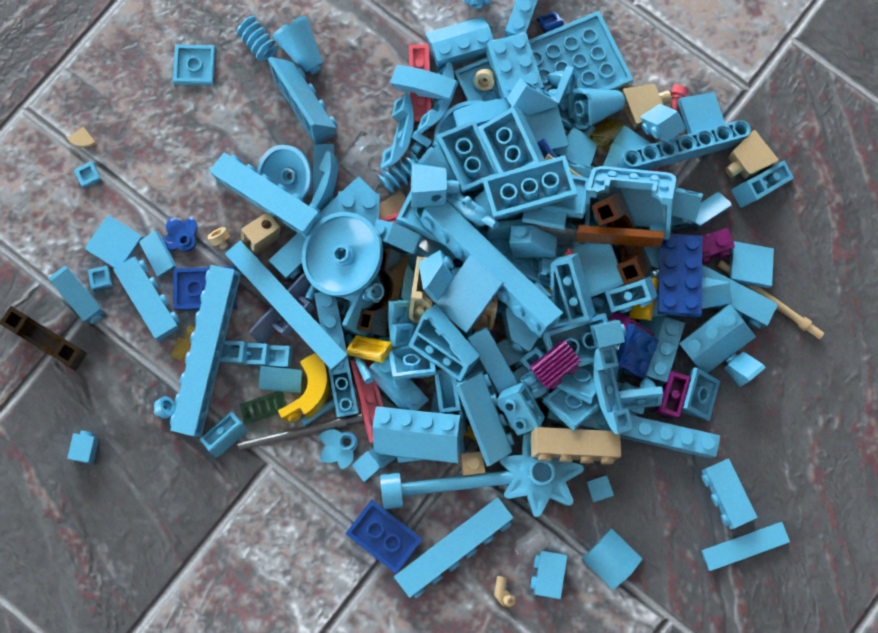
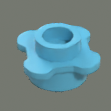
M371 282L365 288L363 299L365 301L373 300L375 303L380 302L384 295L382 283Z

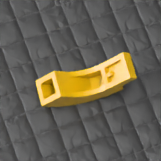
M316 353L300 361L308 378L306 391L299 399L278 410L285 423L298 420L303 413L309 420L321 410L327 401L331 386L329 370Z

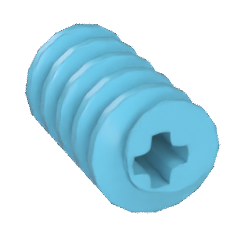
M249 16L239 25L237 35L246 44L247 48L251 50L252 54L256 56L258 61H266L277 53L279 45L274 46L275 40H269V33L264 34L266 30L263 27L260 28L261 23L255 22V16Z
M412 152L408 153V157L403 156L401 158L402 162L397 161L395 167L391 165L388 167V171L383 170L381 172L382 176L377 174L380 183L390 193L395 194L393 187L401 190V182L408 185L407 178L411 179L412 163L417 164L419 161Z

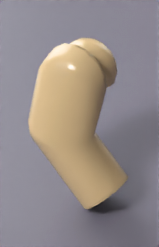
M497 576L494 591L495 598L506 608L514 606L515 597L506 590L507 577Z

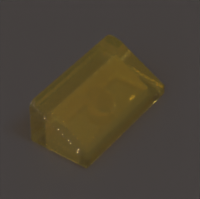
M604 119L591 133L589 138L606 149L626 122Z

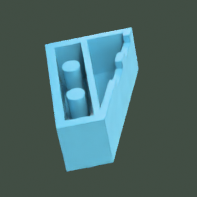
M569 254L555 259L551 263V301L563 314L552 328L590 320L596 312L579 254Z
M436 304L423 313L408 345L460 382L473 371L480 357L478 352Z

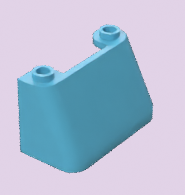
M606 166L595 167L591 171L586 188L585 226L608 227V224L601 226L597 224L592 205L601 198L621 191L635 226L650 227V230L663 231L664 239L669 240L676 177L667 172Z

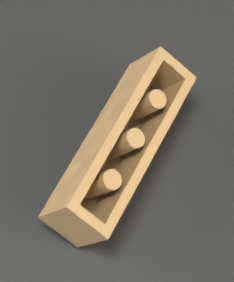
M536 427L531 432V458H539V461L547 462L552 459H560V462L564 463L580 460V463L601 461V464H613L614 461L621 457L620 434H614L613 431L583 429L573 431L564 428Z

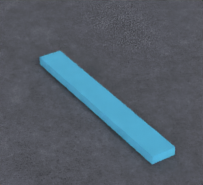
M241 240L225 253L231 262L332 371L348 358L347 354Z

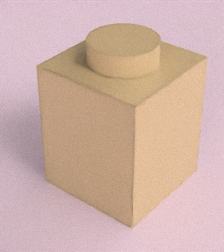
M481 452L461 454L463 476L485 473Z

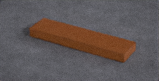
M579 225L576 233V242L660 248L664 240V232L655 230Z

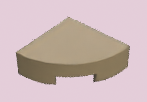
M84 126L67 138L71 144L78 147L88 148L97 144Z

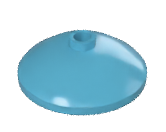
M278 145L269 149L261 158L257 170L259 175L265 174L273 180V184L283 185L292 196L297 194L302 199L307 196L312 184V168L308 158L301 150L290 145Z

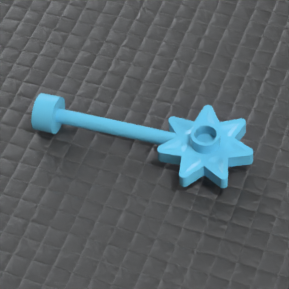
M526 432L522 437V454L505 456L499 460L500 465L507 471L401 483L400 473L380 475L384 509L403 507V496L509 484L503 493L504 498L513 499L527 496L532 515L539 517L549 499L566 506L573 504V498L566 481L582 473L584 467L573 462H560V459L543 462L539 461V458H531V434Z

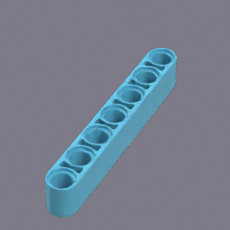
M738 120L682 135L672 141H660L630 149L620 159L618 168L648 171L738 146L750 134L751 128L747 122Z

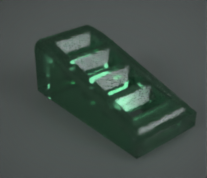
M280 391L239 404L246 425L280 415L278 410L287 406L284 393ZM267 401H268V403H269L270 410H271V411H269V412H268L267 405H266V402H267ZM257 404H260L262 414L259 413ZM250 406H252L254 417H251Z

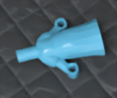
M453 193L450 196L448 203L466 220L471 221L469 223L473 227H482L484 225H488L493 229L498 227L499 222L489 217L484 208L478 206L469 196L465 197L461 193Z

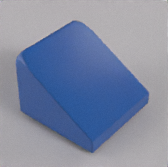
M555 11L537 18L543 33L564 25L563 20Z

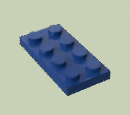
M670 234L669 240H663L659 248L657 314L701 317L702 235Z

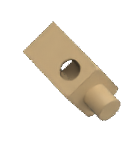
M655 84L625 88L621 92L625 97L624 108L633 131L642 127L643 123L640 119L642 115L658 104L664 105L672 102L670 92L667 90L658 93Z
M754 130L729 155L728 158L732 164L727 166L725 171L731 178L740 173L746 180L773 167L779 159L756 130Z
M265 213L241 229V241L257 257L279 239L280 228L285 224L274 217L272 218L269 213Z

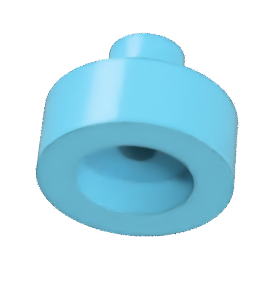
M167 396L161 397L154 404V414L162 419L170 418L176 409L174 401Z

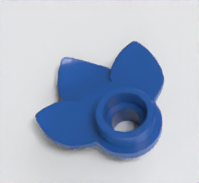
M192 217L187 218L184 223L177 218L168 219L166 223L168 234L162 237L167 249L170 251L177 249L183 252L192 251L196 247L195 234L198 229L197 222Z

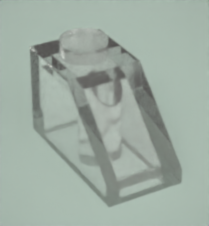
M535 526L514 543L516 546L514 551L521 559L526 558L530 560L551 544V542L540 528Z

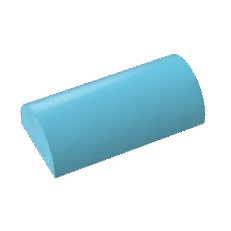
M565 155L482 178L494 220L577 197V191Z

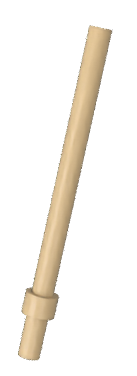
M721 260L717 267L730 275V265ZM742 284L748 289L777 303L776 309L797 323V327L803 331L807 330L819 340L824 335V332L811 324V320L801 317L761 287Z

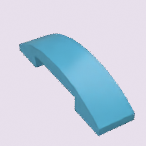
M447 62L438 70L437 74L454 79L452 63ZM436 99L433 109L421 117L416 133L420 135L438 122L447 111L451 100Z
M407 93L398 98L394 104L392 118L397 120L398 124L393 146L383 153L380 167L382 170L390 167L403 156L412 137L414 113L410 95Z
M505 98L489 100L453 111V116L457 127L475 120L479 127L480 124H485L509 110L511 104Z
M326 151L318 168L324 176L311 202L320 212L331 200L338 175L337 157Z
M610 345L595 350L594 382L603 415L614 434H620L632 430L633 426L629 408L622 409L613 367L619 366L615 346Z

